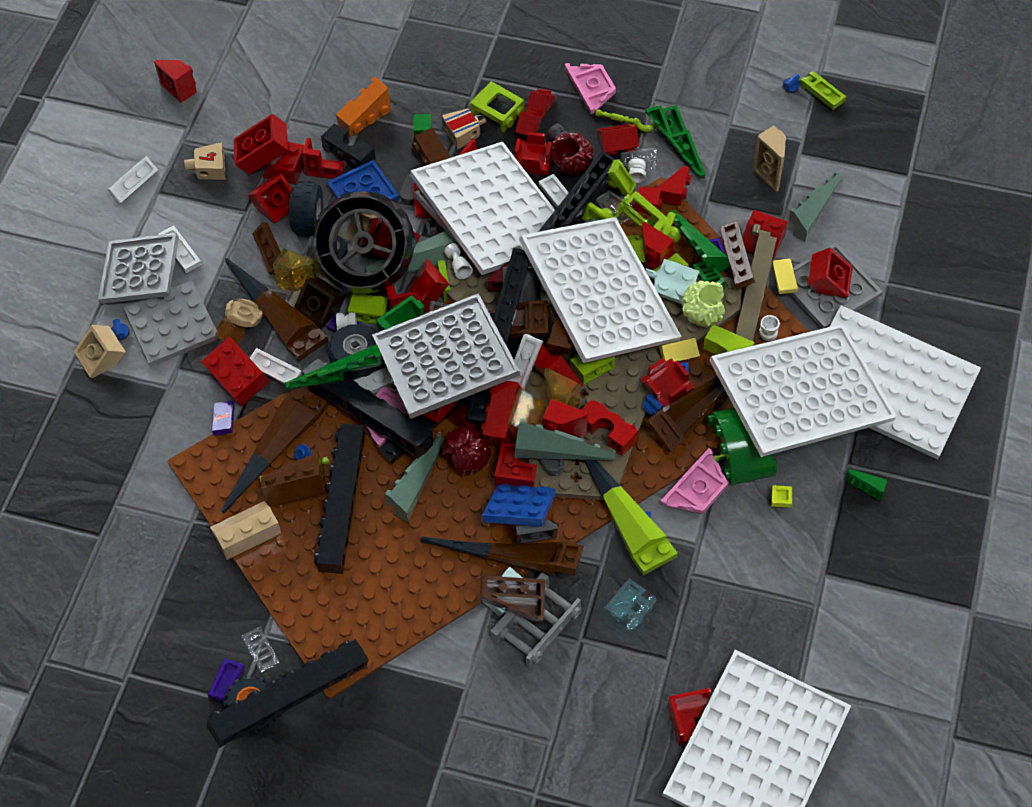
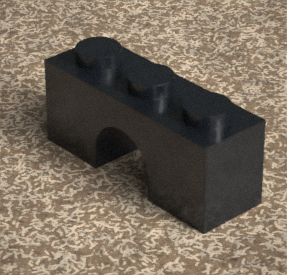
M335 123L321 136L323 149L336 155L339 160H344L354 169L376 159L374 147L362 140L355 145L349 146L348 131Z

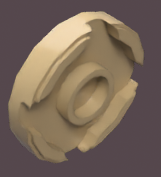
M238 299L234 302L231 300L225 309L227 319L238 326L253 327L258 325L262 319L263 312L258 309L256 303L250 300Z

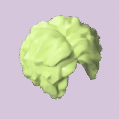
M701 280L689 285L682 299L684 316L693 324L706 328L722 320V315L725 313L721 300L724 296L723 286L713 281L709 283V281L704 282Z

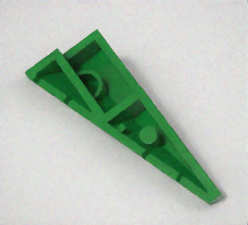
M660 105L645 109L647 115L700 178H705V171L689 130H686L678 106L662 108Z
M675 210L668 211V213L676 214L673 222L693 251L699 254L707 268L714 265L719 272H722L730 267L728 257Z
M373 345L285 382L286 390L344 380L343 373L378 367L382 364L378 345Z

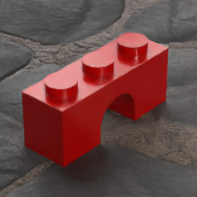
M591 399L582 409L588 412V432L593 435L600 428L611 430L612 432L608 435L607 446L616 450L620 455L624 456L637 442L638 430L631 423H626L617 413H612L606 409L601 402Z

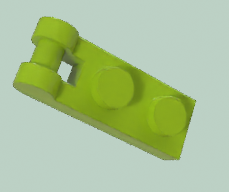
M814 71L807 74L806 78L803 77L799 80L801 88H806L833 110L846 100L844 94Z

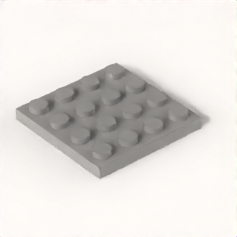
M177 233L109 241L98 301L101 304L170 296L179 240Z
M837 243L829 247L853 266L849 297L819 294L808 285L812 257L793 267L798 292L789 294L821 329L830 327L841 305L856 312L881 297L883 293Z
M193 281L172 288L170 296L147 298L123 308L150 367L220 339Z

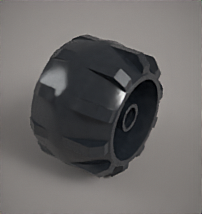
M370 191L348 192L333 200L318 214L313 237L310 238L311 247L319 267L318 270L337 287L351 293H376L387 289L386 287L394 285L409 270L414 248L416 247V238L414 237L409 216L390 198ZM361 214L376 215L386 223L392 235V250L379 246L375 235L365 232ZM355 216L358 232L352 238L351 244L353 249L341 259L337 249V236L342 225L349 218ZM362 237L368 240V245L365 248L359 245ZM376 249L390 253V256L381 267L370 272H359L346 265L357 253L370 254Z

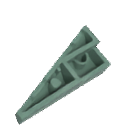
M837 171L834 172L831 178L828 177L826 179L825 185L820 184L807 196L805 201H800L797 209L794 207L791 209L789 221L795 224L793 236L804 242L807 240L841 180V175Z
M444 231L417 243L407 273L418 272L426 259H429L436 268H438V261L444 260L447 269L448 260L452 259L446 257L444 250L449 244L456 243V241ZM388 257L366 266V272L381 267Z
M520 418L514 458L615 459L616 450L614 449L612 451L600 448L599 444L595 443L592 446L584 443L582 438L558 430H545L543 425L537 424L533 426L527 424L526 419Z
M438 434L436 436L433 446L425 455H422L419 459L416 458L405 470L401 480L397 479L394 485L396 487L392 491L387 490L385 493L386 503L393 506L395 516L406 522H409L442 449V441L445 439Z

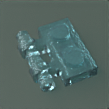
M628 579L607 604L605 612L620 622L625 617L629 618L630 621L626 626L633 630L636 625L639 626L644 615L653 609V604L657 599L653 595H650L647 599L644 598L645 589L631 579ZM639 604L641 606L640 609L634 612L632 610L633 607Z

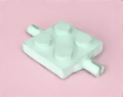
M667 259L663 260L662 266L657 272L646 268L647 275L654 279V287L658 295L682 304L683 294L689 285L696 282L699 274L698 270Z

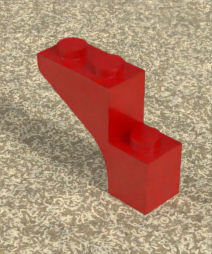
M537 88V91H531L526 111L520 112L515 132L527 135L528 132L537 133L542 118L556 98V95L551 94V90Z
M681 167L660 186L652 188L640 186L638 193L657 209H661L663 202L681 206L682 200L687 198L688 189L686 186H690L691 183L690 167ZM635 201L636 212L650 214Z
M542 344L533 368L540 371L566 397H571L583 384L562 356L551 355Z

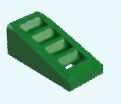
M704 262L693 265V269L699 271V280L709 281V283L716 280L714 283H720L723 286V290H725L726 282L714 265L702 270L700 268L706 267Z
M848 469L845 479L849 484L874 499L881 501L887 483L886 479L854 469Z

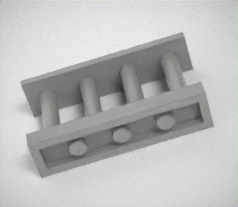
M543 572L537 579H545V596L566 610L561 618L558 619L544 609V619L553 625L547 634L525 618L511 612H507L490 631L491 640L498 644L501 639H506L527 655L526 666L529 668L533 663L537 664L541 660L542 653L572 618L576 619L582 610L579 598L571 605L549 589V577ZM515 624H519L541 640L534 649L511 633L510 629Z

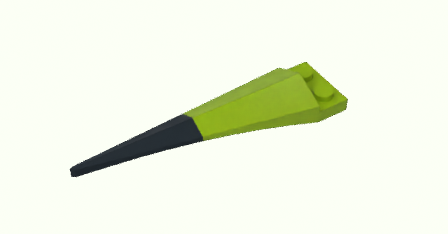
M584 460L613 517L631 559L640 572L645 575L675 559L678 553L668 541L664 532L597 460Z

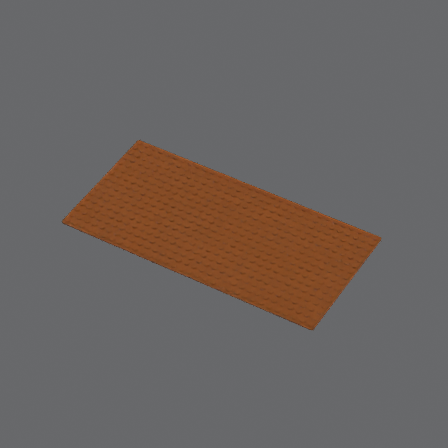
M661 177L645 187L660 186L666 179ZM685 199L682 200L681 206L662 203L661 209L658 210L665 216L668 214V211L675 210L708 240L720 238L728 257L724 241ZM632 200L629 205L635 210V200ZM621 201L608 207V209H611L614 215L617 213L615 209L621 203ZM637 212L646 220L652 217L651 214ZM621 213L617 220L620 221L619 224L625 235H639L641 237L642 229ZM681 233V239L673 245V255L677 253L689 265V268L693 269L694 264L703 262V260L696 251H693ZM731 267L730 270L720 272L722 277L734 278ZM766 286L753 340L755 342L754 345L771 342L765 341L759 336L761 320L767 315L775 316L780 323L775 340L809 332ZM746 287L741 288V308ZM450 299L442 302L441 304L435 306L434 308L428 310L424 314L450 305L453 302ZM740 313L721 326V328L736 333ZM704 340L697 344L700 356L679 361L680 363H689V381L694 386V389L717 376L709 361L711 356L716 354L703 349ZM383 363L379 370L386 367L385 363ZM302 387V388H304V389H306V390L312 392L313 394H315V395H317V396L323 398L322 396H320L319 394H317L316 392H314V391L311 390L310 388H308V387ZM292 389L233 422V433L212 434L168 460L170 467L210 526L218 524L263 501L266 503L261 490L260 478L258 477L225 513H222V508L281 403L284 398L288 397ZM586 393L579 394L581 395V398H585V396H588V394ZM727 393L705 416L689 437L671 452L666 450L645 422L653 416L646 413L638 434V440L634 445L620 486L637 504L684 476L708 448L712 450L713 456L721 452V439L716 436L713 428L709 427L707 416L711 412L734 408ZM328 401L329 405L320 418L262 472L260 476H265L296 462L295 449L299 444H306L312 454L319 452L321 460L326 456L329 460V464H323L325 468L326 493L271 506L270 508L278 521L281 534L232 557L304 664L310 660L316 661L320 659V656L329 650L333 652L345 641L357 640L369 659L367 667L324 690L323 692L327 698L330 699L483 603L480 600V586L483 575L501 577L509 567L521 577L533 571V569L421 542V537H431L466 542L517 544L513 524L483 522L482 516L496 489L495 472L501 447L490 445L489 443L488 448L491 449V457H489L487 465L479 472L471 473L469 476H460L452 458L445 459L444 455H442L443 449H441L409 522L395 516L393 506L386 503L385 493L387 490L392 491L396 487L394 485L397 479L401 480L405 470L416 457L406 452L391 465L379 453L378 447L366 426L330 401ZM446 418L432 430L433 442L438 434L446 439L448 432H452L454 428L458 429L459 427ZM341 423L364 425L366 436L343 574L319 572L317 564L314 563L315 553L319 552L320 547L317 544L318 535L322 534L323 530L321 528V517H325L324 500L328 499L329 495L327 493L328 481L331 482L330 465L334 464L335 460L332 455L333 448H337V442L335 441L336 431L340 430ZM519 458V462L529 463V459ZM580 459L573 460V462H575V465H579L580 462H583ZM574 476L571 479H573L574 482H578V480L581 478H579L578 476ZM555 497L546 520L557 524V537L555 539L530 543L564 541L576 544L611 522L613 517L604 500Z

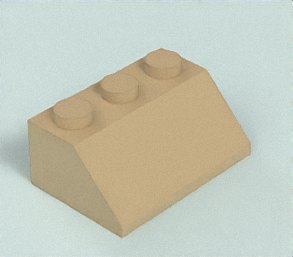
M773 125L757 136L753 171L777 192L780 186L785 156L786 136Z
M264 501L210 527L226 560L281 534L277 519L271 508Z

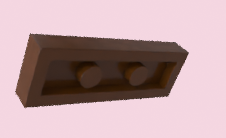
M262 222L252 234L269 273L276 275L285 265V260L269 224Z

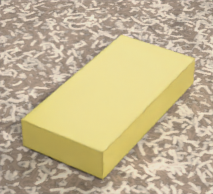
M791 259L772 261L779 294L798 292Z
M696 338L659 346L661 356L666 361L671 358L674 362L677 360L682 361L700 356Z

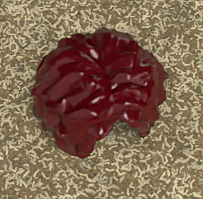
M580 132L563 133L553 141L551 156L554 163L559 165L560 172H563L565 175L578 176L581 172L587 171V167L593 162L594 152L591 143Z
M461 426L458 429L454 428L452 432H448V436L442 441V455H444L445 459L452 458L460 476H469L471 473L479 472L487 465V461L491 457L488 440L476 428L472 429Z

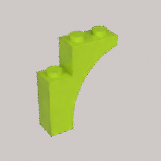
M713 324L705 336L703 349L718 355L754 346L755 342Z

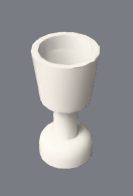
M456 243L449 244L445 248L444 253L447 258L453 260L452 266L458 279L468 278L472 274L473 268L464 257L460 256L461 249Z

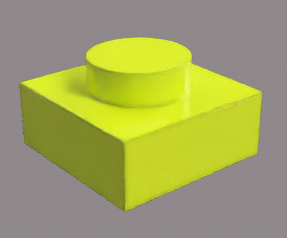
M772 485L771 506L791 508L792 487Z

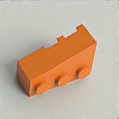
M376 76L371 79L373 83L366 89L362 88L360 90L361 94L354 101L351 99L336 114L338 126L348 131L350 137L360 133L364 128L391 111L388 87Z

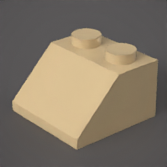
M91 325L74 350V353L89 377L94 378L117 366L126 351L109 326Z

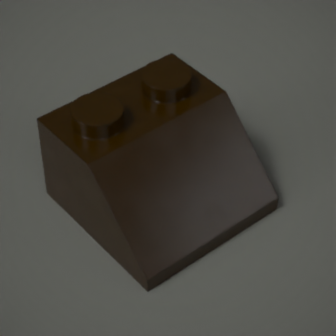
M319 277L306 278L294 308L316 323L318 328L322 329L340 311L346 295Z

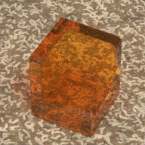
M224 315L216 327L215 334L216 337L223 341L230 336L238 344L245 334V329L243 326L232 323Z

